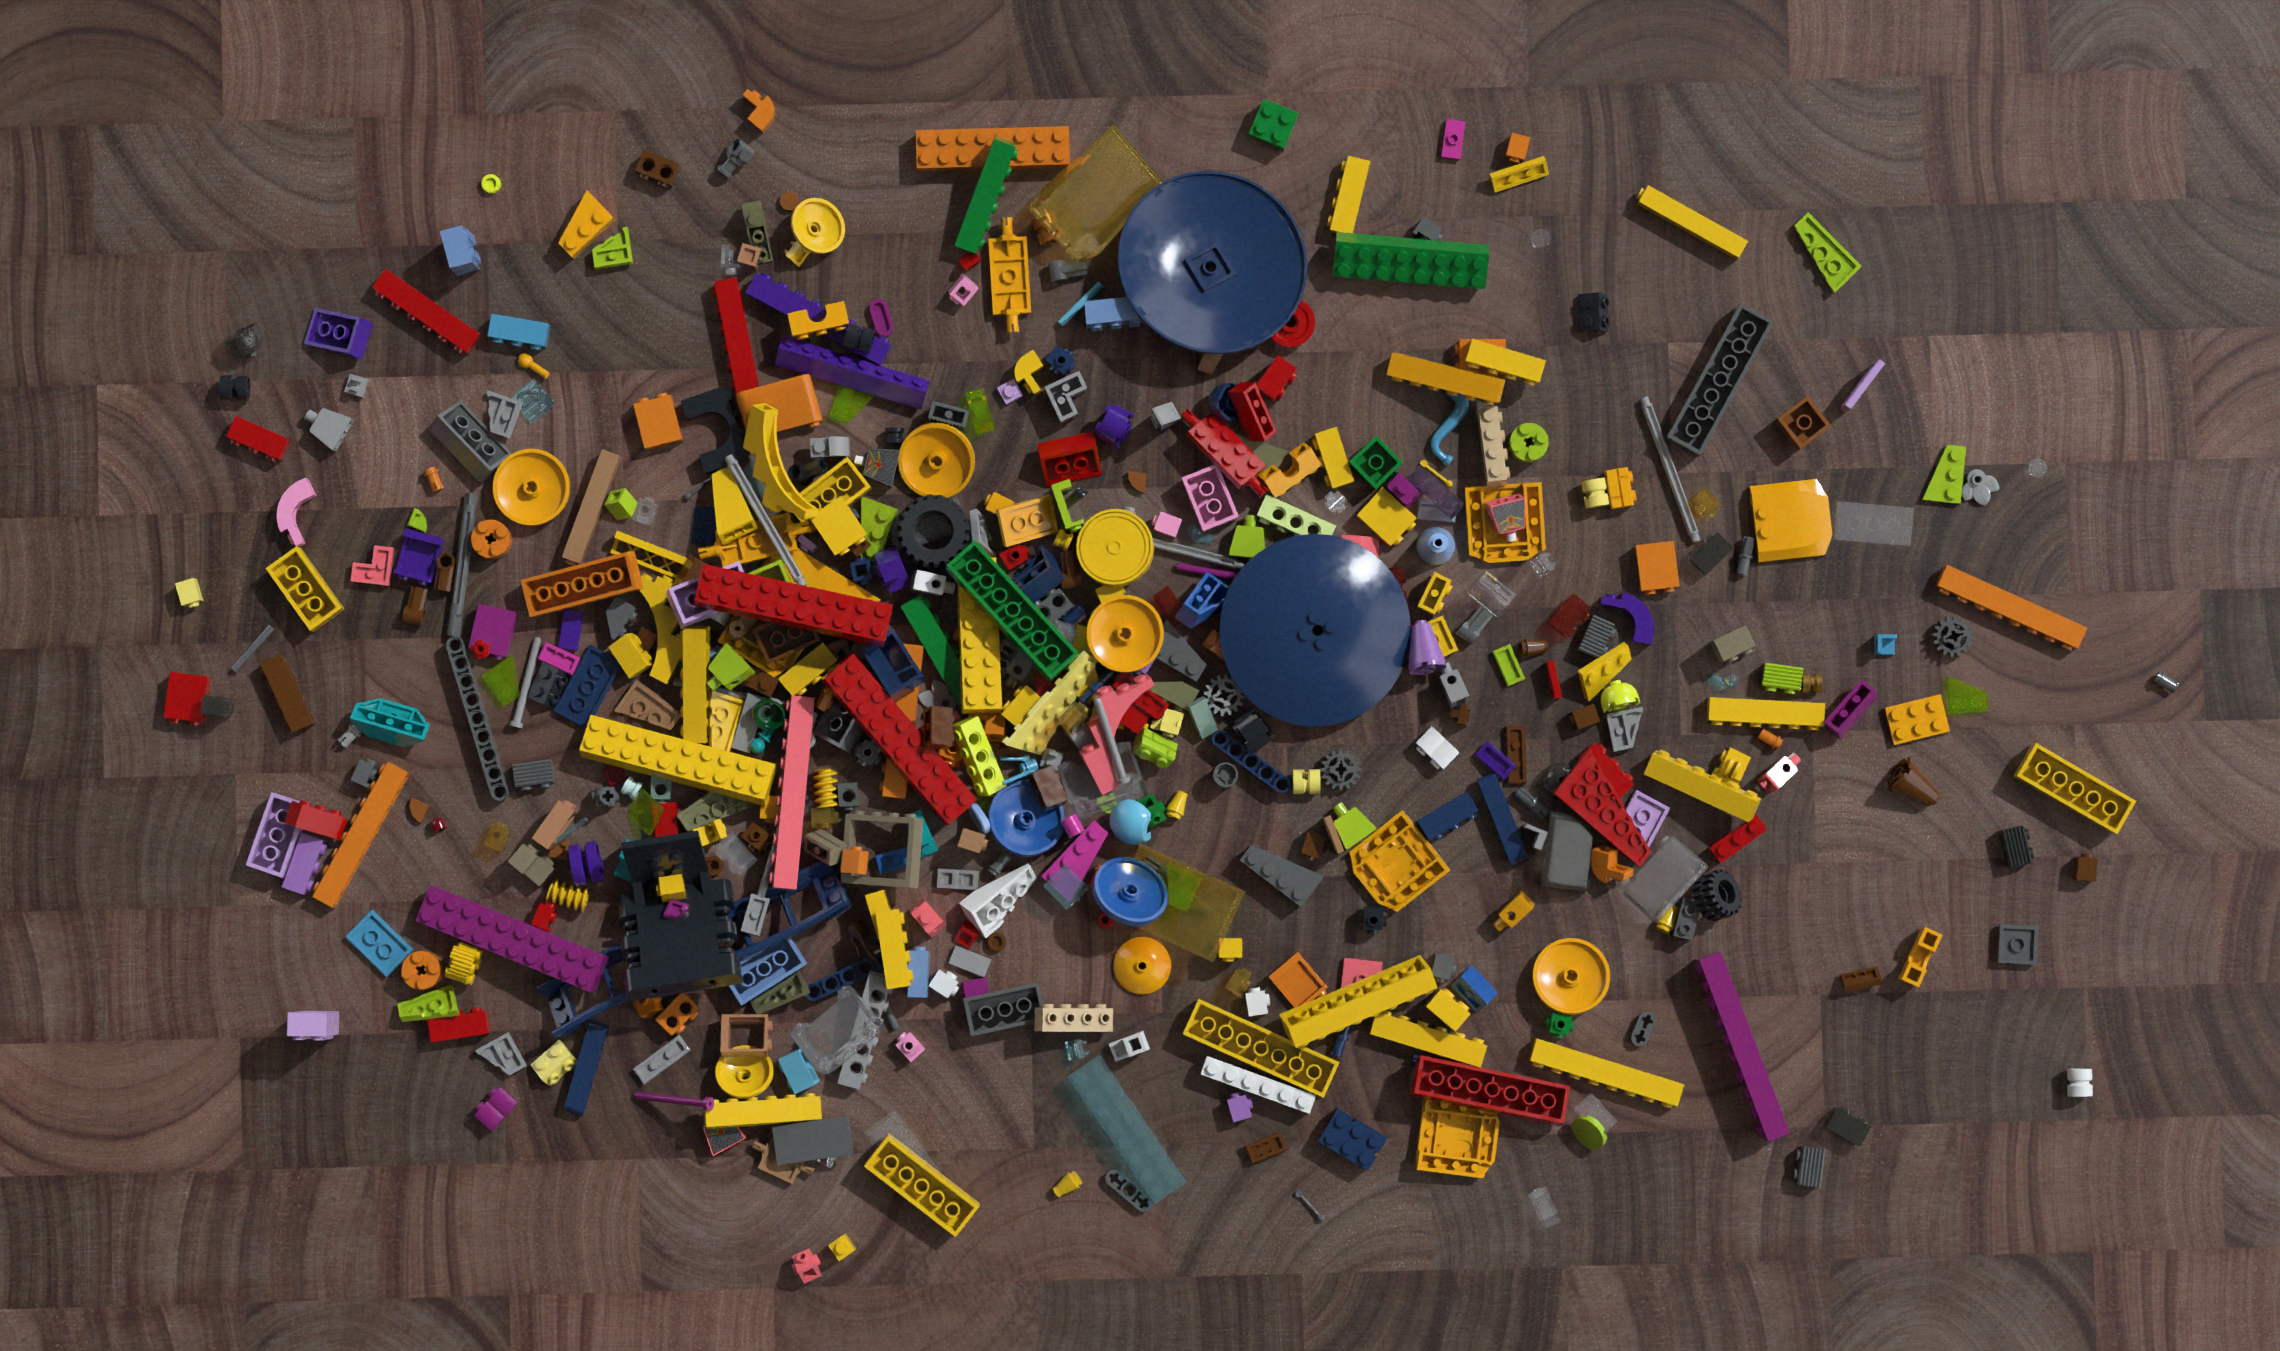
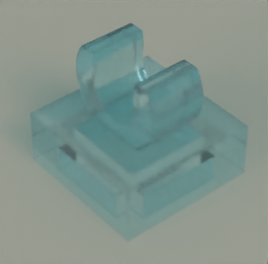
M1081 1039L1065 1042L1069 1061L1085 1058V1055L1090 1053L1089 1050H1083L1082 1045L1087 1043L1086 1040L1081 1041Z

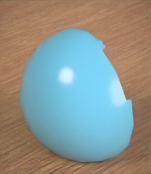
M1126 799L1118 802L1112 808L1110 827L1117 839L1125 844L1132 845L1146 843L1151 839V832L1147 833V826L1151 821V813L1142 804L1135 800Z

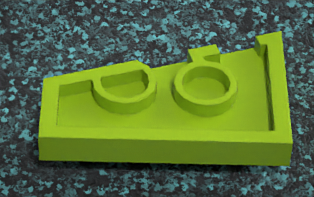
M1945 446L1922 500L1961 504L1966 454L1965 446Z

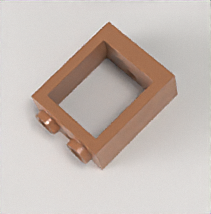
M558 800L532 839L546 849L552 850L578 814V811L575 810L577 806L568 800Z
M722 1014L720 1046L722 1057H768V1051H772V1039H769V1032L773 1030V1022L769 1021L768 1014ZM731 1025H763V1049H730Z

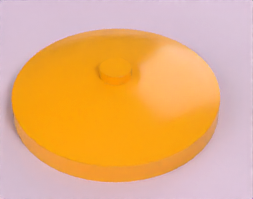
M928 423L917 427L905 438L899 450L898 465L903 480L917 494L921 496L930 494L942 495L948 498L963 490L970 481L975 468V454L968 438L957 428L944 423Z
M524 449L509 455L499 465L493 480V495L499 509L509 519L527 526L541 525L556 518L565 508L570 495V479L563 464L552 454L539 449Z
M1119 595L1105 600L1094 610L1087 625V642L1091 653L1099 663L1116 672H1134L1146 667L1157 657L1163 644L1164 629L1158 612L1147 601L1136 596Z
M1565 938L1548 945L1539 954L1533 969V985L1540 1000L1550 1009L1565 1015L1583 1014L1595 1008L1605 997L1610 984V969L1602 952L1591 943L1577 938Z

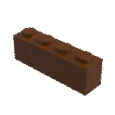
M278 654L261 662L262 668L259 669L264 679L267 678L270 684L267 686L272 697L275 696L278 701L276 707L279 713H283L285 716L284 724L287 730L297 733L316 724L285 655Z

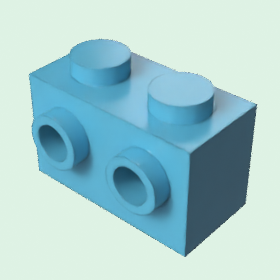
M803 1047L778 1059L779 1068L782 1073H785L788 1079V1087L790 1090H793L794 1094L812 1087L820 1081Z

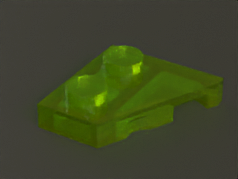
M840 385L830 418L849 423L875 395Z
M510 655L482 675L503 707L519 697L520 691L515 668V657L513 655Z
M1946 677L1949 714L1988 711L1986 691L1952 677Z
M1167 862L1168 904L1187 912L1202 876Z

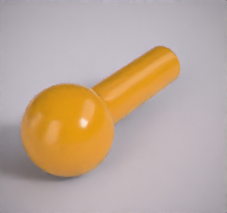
M523 353L518 357L517 362L521 368H530L543 378H548L550 373L533 362L531 355Z

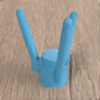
M1028 755L1023 757H1000L1001 761H1022L1019 764L1021 773L1005 779L1002 782L1003 785L1038 771L1036 760L1034 758L1029 759Z

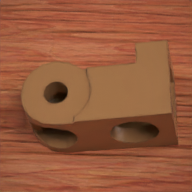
M1204 354L1198 370L1212 376L1223 354Z
M741 617L738 621H733L726 631L727 635L732 640H738L760 620Z

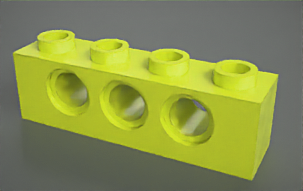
M967 717L954 724V739L958 744L960 755L965 761L967 772L972 778L974 790L978 793V796H990L1006 787V784H1002L1004 778L979 717Z

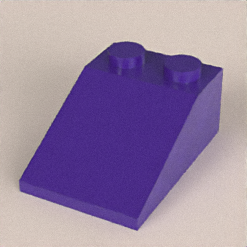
M315 308L304 344L362 360L373 323L361 317Z

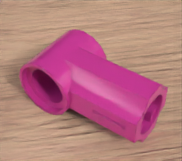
M1076 814L1061 821L1069 839L1085 831Z

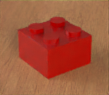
M1277 355L1257 383L1260 394L1272 403L1275 400L1280 401L1285 394V386L1287 384L1291 385L1297 377L1295 373L1297 368Z

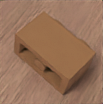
M963 828L958 847L981 854L982 850L986 851L989 840L986 839L987 835Z

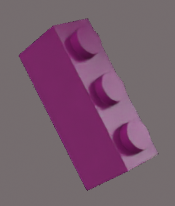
M1861 679L1824 721L1826 729L1841 740L1878 698L1877 691Z

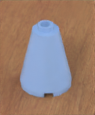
M1431 527L1420 534L1416 547L1418 555L1423 561L1431 565H1440L1452 557L1455 543L1452 535L1447 530L1440 527ZM1435 541H1439L1441 546H1436Z

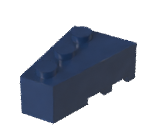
M1042 545L1038 547L1039 552L1032 560L1029 558L1026 561L1027 566L1020 574L1017 572L1011 579L1033 604L1065 580L1055 557Z

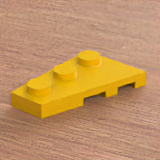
M709 689L710 747L730 752L745 704L744 700Z

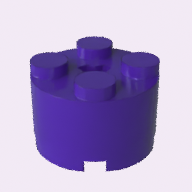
M1108 404L1103 413L1105 417L1102 422L1097 424L1095 432L1098 439L1116 448H1120L1118 443L1125 441L1133 425L1130 423V419H1135V414L1115 404L1112 406Z

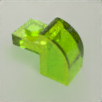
M984 388L966 392L965 395L976 435L995 430Z

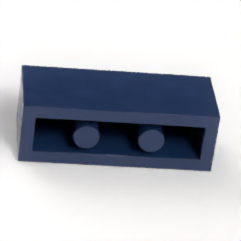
M1465 791L1416 822L1427 840L1430 841L1432 839L1435 842L1443 837L1442 833L1449 829L1452 832L1460 827L1459 822L1464 819L1468 822L1477 817L1475 813L1478 812V809L1468 792Z

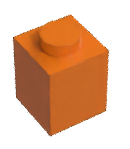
M1512 133L1505 158H1508L1509 162L1515 164L1524 162L1531 137Z
M850 846V850L843 849L841 872L866 875L869 852L862 851V847Z

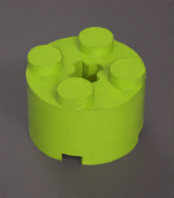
M1523 423L1512 432L1508 443L1510 452L1516 460L1523 463H1531L1539 460L1545 454L1549 441L1547 433L1541 426L1534 423ZM1531 439L1533 446L1526 447L1524 440Z

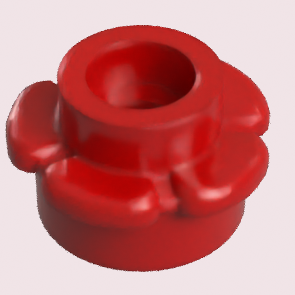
M477 640L471 646V651L474 653L473 656L475 658H486L489 655L490 645L487 642Z

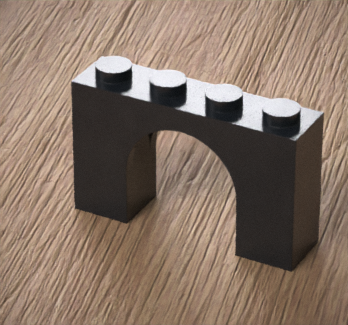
M724 386L681 400L688 421L706 414H719L729 423L730 435L727 442L718 449L699 455L706 475L716 472L721 468H726L728 464L725 458L731 454L738 461V464L750 460V451L743 448L744 441L742 437H745V432L742 425L738 426L736 420L739 418L736 407L732 408L730 403L733 400L730 389L726 390Z

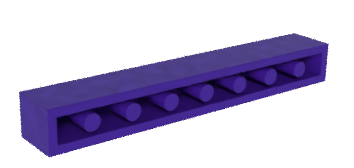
M763 272L761 275L755 274L746 291V294L787 317L788 313L806 309L811 321L821 322L827 314L826 310L821 308L823 304L814 299L812 302L808 301L803 293L797 290L793 293L788 290V285L780 281L778 284L771 281L772 277ZM849 319L850 324L856 325L855 321ZM846 326V330L835 332V329L828 330V334L822 336L843 346L848 326ZM879 336V338L874 337L870 354L859 352L857 347L853 350H848L876 365L882 366L892 346L889 344L890 340Z
M783 336L779 345L775 365L803 374H810V376L918 409L923 407L930 383L929 380L921 377L912 376Z

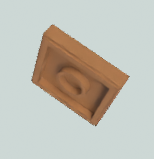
M1331 815L1323 818L1322 821L1336 854L1344 852Z

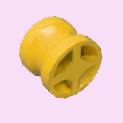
M1060 529L1053 546H1059L1063 551L1067 552L1074 535L1071 533L1067 534L1063 529Z

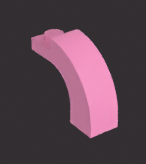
M303 478L291 485L282 495L277 508V523L280 532L286 533L289 531L287 537L290 543L298 547L306 543L296 524L297 510L304 502L317 496L307 478Z

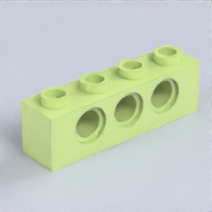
M1267 494L1257 514V517L1260 518L1259 522L1268 526L1272 523L1277 526V530L1283 533H1287V531L1292 532L1294 536L1308 534L1307 530L1310 526H1316L1318 534L1332 535L1336 528V525ZM1275 510L1283 512L1284 516L1281 520L1273 518L1272 514ZM1298 518L1301 521V526L1293 528L1290 525V520Z

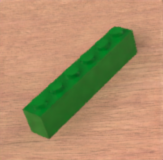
M996 136L994 137L954 246L975 254L978 249H982L985 241L982 236L984 231H989L992 221H989L991 213L995 214L998 203H995L997 196L1001 197L1005 188L1002 185L1004 178H1009L1012 169L1009 167L1011 160L1015 161L1018 154L1015 143Z
M919 595L902 605L901 608L958 706H961L959 652L956 647L951 648L948 643L951 639L946 630L941 631L938 626L941 624V621L936 613L934 615L931 614L929 608L932 606L927 597L922 598Z

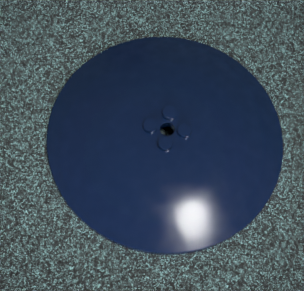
M1197 171L1178 175L1160 183L1145 194L1135 205L1124 224L1120 236L1117 259L1121 285L1138 317L1152 331L1166 341L1178 347L1205 354L1241 352L1262 344L1279 332L1290 320L1302 299L1308 267L1307 253L1301 232L1285 206L1260 185L1238 175L1218 171ZM1205 265H1214L1215 271H1207Z
M1306 534L1289 537L1266 547L1252 557L1238 572L1226 593L1219 624L1220 646L1226 668L1245 697L1256 707L1279 720L1291 724L1314 727L1329 726L1351 720L1365 713L1383 699L1397 681L1404 667L1411 635L1410 615L1404 593L1388 567L1363 546L1341 537L1325 534ZM1315 625L1322 627L1323 631L1320 636H1315L1312 633V628Z

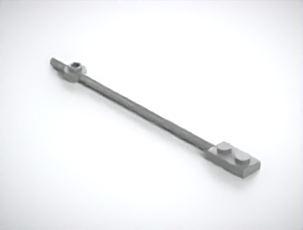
M813 712L810 749L814 747L816 742L813 728L818 713ZM773 842L758 894H751L741 932L760 936L770 902L769 898H765V894L769 884L770 872H772L774 866L771 864V855L776 850V845H773Z

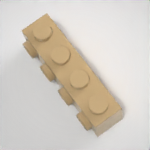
M1497 406L1478 408L1477 418L1487 488L1506 486L1507 478H1510L1509 467L1505 466V460H1508L1507 449H1503L1502 444L1505 441L1504 430L1500 429V423H1503L1502 412H1498Z
M1042 1004V1008H1035V1031L1113 1032V1008H1106V1004H1095V1008H1089V1004H1077V1008H1071V1004H1060V1008H1053L1054 1004Z

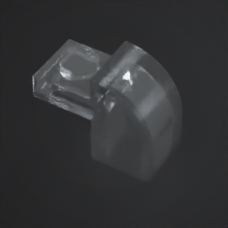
M1546 1186L1537 1188L1528 1194L1543 1230L1561 1222Z

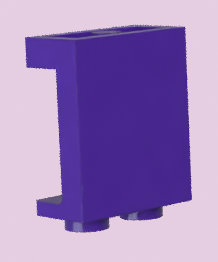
M405 528L403 534L405 538L394 573L398 575V579L409 581V578L417 579V584L425 586L428 583L433 584L437 570L436 560L442 552L445 539Z

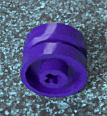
M597 841L586 842L584 851L580 844L569 845V859L575 885L577 887L587 885L588 874L594 884L604 882L603 862Z

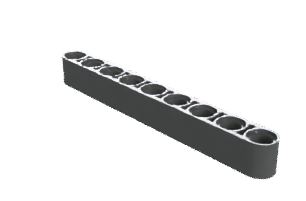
M456 636L451 637L446 642V648L490 794L495 800L504 801L509 797L510 789L468 650L463 639ZM455 640H458L461 645L457 651L451 648V644ZM459 659L466 661V666L463 669L457 667ZM465 677H470L472 683L469 687L465 688L462 681ZM475 695L477 703L470 706L468 698ZM478 713L483 717L480 724L474 723L473 720L474 716ZM482 732H486L488 740L482 743L479 740V735ZM488 750L494 753V757L490 761H487L484 756ZM496 768L499 771V777L492 779L490 772ZM498 787H503L505 790V794L501 798L496 795Z

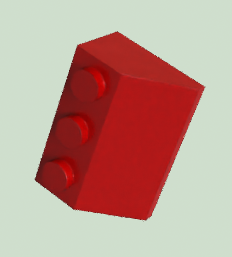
M1093 431L1037 444L1047 487L1068 479L1071 482L1102 475Z

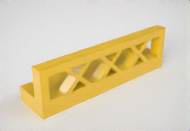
M619 531L615 534V542L610 552L614 555L621 554L616 551L619 541L627 543L630 549L628 552L643 549L648 558L641 561L637 560L639 565L675 579L677 575L671 572L669 566L674 563L684 565L687 560L684 556ZM661 556L664 559L665 565L655 567L651 559Z

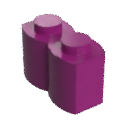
M495 1087L488 1095L490 1099L486 1103L481 1102L475 1109L477 1113L474 1116L490 1131H493L519 1103L502 1087L499 1089Z

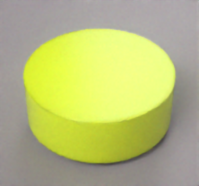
M488 174L482 179L481 186L486 193L495 194L501 188V181L496 175Z

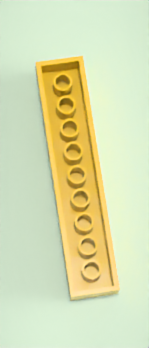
M590 715L579 749L581 757L650 776H657L672 782L766 806L776 775V765L773 763Z

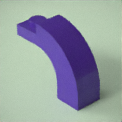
M1624 592L1621 593L1620 599H1617V595L1606 594L1605 597L1602 596L1600 598L1599 605L1622 609L1630 615L1634 625L1631 642L1652 645L1654 638L1653 619L1648 608L1638 598Z

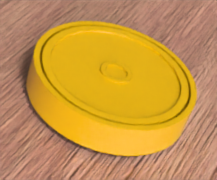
M1109 509L1095 514L1083 525L1077 538V556L1083 570L1092 580L1104 586L1123 587L1136 582L1147 572L1153 560L1154 542L1149 528L1140 517L1126 510Z

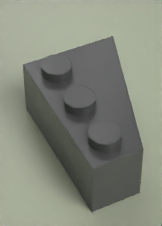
M1166 620L1163 625V644L1156 659L1197 683L1206 664L1170 622Z

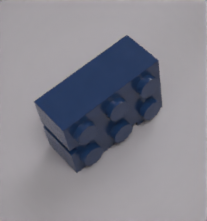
M894 629L887 632L884 647L867 644L861 648L866 660L893 701L926 682L923 674Z
M1336 1108L1317 1141L1369 1171L1377 1157L1374 1154L1375 1151L1380 1152L1387 1137L1356 1118L1354 1121H1351L1353 1118L1351 1115Z

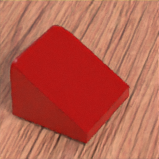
M969 252L958 259V262L966 272L981 261L980 257L973 252Z
M965 920L953 940L969 950L980 932L972 923Z

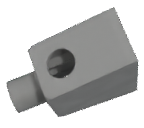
M322 408L319 414L309 410L304 420L313 424L309 431L334 451L338 450L354 422L350 417Z
M1447 662V668L1440 671L1442 675L1439 676V680L1451 709L1460 707V705L1469 703V693L1458 670H1452L1449 662Z

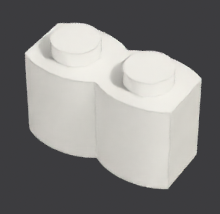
M1432 726L1415 743L1418 746L1416 750L1423 756L1427 754L1432 759L1430 763L1437 770L1439 768L1444 770L1459 754Z

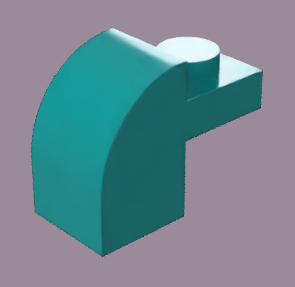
M921 810L912 814H916V818L923 819L921 858L938 851V847ZM905 823L909 832V824Z

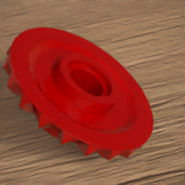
M1303 300L1300 301L1291 317L1296 325L1292 328L1285 325L1271 337L1275 343L1281 346L1295 347L1305 343L1312 336L1315 329V316L1311 307Z

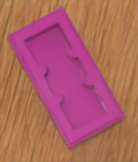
M1446 119L1441 158L1461 159L1465 121Z
M545 642L538 657V660L571 675L574 674L581 659Z

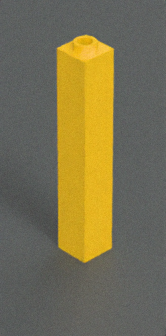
M1649 185L1646 189L1641 188L1636 197L1639 199L1637 205L1735 260L1740 257L1748 243L1746 239Z

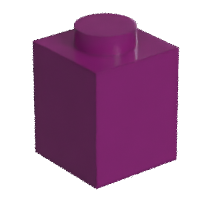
M986 977L964 981L963 986H960L961 996L967 998L989 993Z

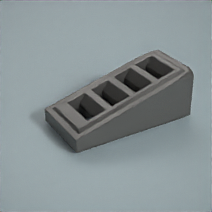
M1005 639L1000 644V653L1010 659L1006 661L1000 657V662L1006 665L1005 668L1001 667V681L1006 674V670L1019 652L1014 644ZM1005 646L1014 652L1011 655L1003 650V647Z

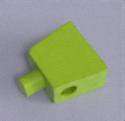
M1245 515L1244 526H1236L1229 557L1251 559L1265 549L1263 527H1256L1257 516Z
M726 643L708 666V669L714 676L707 684L714 691L721 684L731 690L753 675L755 671L732 646Z
M1341 802L1332 808L1339 817L1333 823L1346 850L1376 830V827L1356 807L1348 811Z

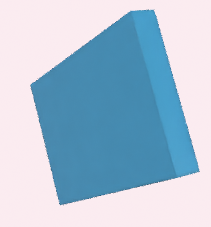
M371 910L345 937L385 977H388L414 950L374 910Z

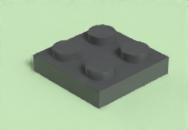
M1999 924L1997 963L2037 965L2039 926Z

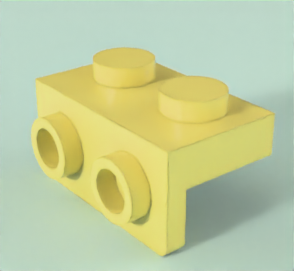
M558 1040L531 1064V1067L548 1086H552L563 1075L572 1070L578 1060L571 1054L564 1043Z

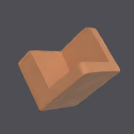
M742 243L737 260L738 264L757 270L761 248Z

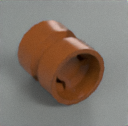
M1053 212L1045 213L1030 221L1034 231L1038 232L1037 238L1041 246L1051 244L1063 238L1060 227L1055 225L1057 220Z

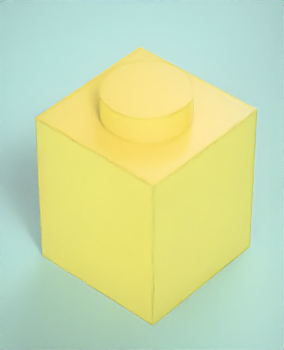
M191 578L175 583L182 606H187L190 609L199 606V602L203 601L197 579Z

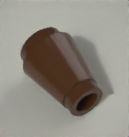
M1524 639L1519 641L1520 655L1526 658L1548 651L1547 640Z

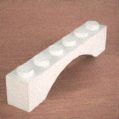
M1206 1056L1200 1073L1201 1075L1309 1114L1316 1098L1315 1094L1210 1056Z

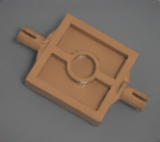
M773 1136L766 1146L757 1141L754 1142L755 1145L752 1148L762 1152V1159L758 1166L759 1169L791 1184L794 1183L796 1176L801 1171L812 1176L815 1168L804 1164L805 1161L777 1165Z

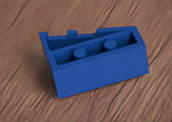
M1206 572L1175 618L1191 629L1220 613L1229 586Z

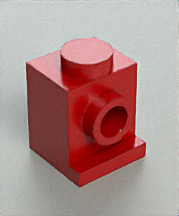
M1015 544L999 555L1010 572L1029 559L1027 555L1030 552L1025 544L1022 546ZM1018 552L1019 558H1012V554Z
M546 901L545 904L540 903L531 924L546 931H551L552 927H549V925L555 922L557 905Z

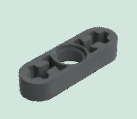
M1111 1169L1107 1172V1184L1141 1212L1151 1209V1197L1117 1169ZM1111 1173L1113 1175L1117 1173L1119 1175L1118 1179L1121 1182L1123 1179L1127 1181L1122 1184L1120 1190L1116 1188L1119 1186L1116 1181L1110 1182L1111 1177L1109 1175ZM1126 1185L1134 1187L1135 1192L1133 1195L1127 1196L1124 1194L1123 1189ZM1138 1191L1142 1193L1139 1195L1141 1199H1148V1207L1143 1206L1141 1208L1139 1206L1140 1202L1137 1199L1135 1202L1131 1200L1137 1195Z

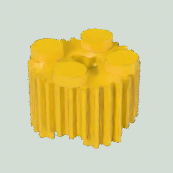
M458 942L450 954V968L446 967L445 977L466 985H472L475 979V969L479 970L482 962L480 958L483 950L463 942Z

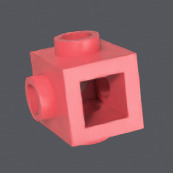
M810 1248L792 1256L794 1261L792 1265L793 1271L796 1276H800L804 1284L822 1276L818 1267L821 1262L817 1254H812Z

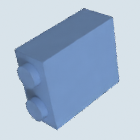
M913 947V950H909L911 962L908 964V970H912L914 981L910 982L911 986H908L907 997L927 998L929 993L930 951H926V947Z

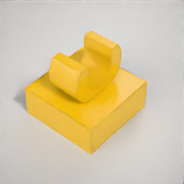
M791 241L790 244L793 246L789 251L784 250L785 256L799 267L810 254V251L802 247L798 241Z

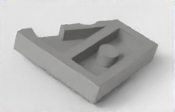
M1643 707L1606 714L1613 752L1633 748Z

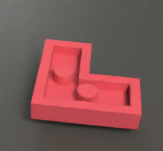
M374 545L372 564L353 562L351 582L390 586L394 548Z

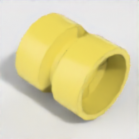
M1606 478L1581 482L1582 491L1586 494L1584 497L1585 509L1610 505L1608 494L1605 493L1607 489Z
M1304 769L1293 770V794H1304L1306 791L1309 794H1320V769H1309L1308 772H1305Z

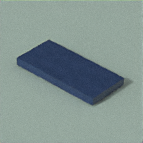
M590 644L553 712L586 729L590 715H596L622 668L617 659Z

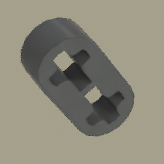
M1642 1012L1637 1018L1630 1036V1040L1635 1046H1644L1649 1040L1656 1022V1018L1651 1012ZM1650 1015L1651 1024L1647 1023L1646 1027L1642 1028L1644 1024L1642 1017ZM1641 1029L1644 1030L1642 1034L1644 1041L1636 1043L1635 1034L1639 1035Z

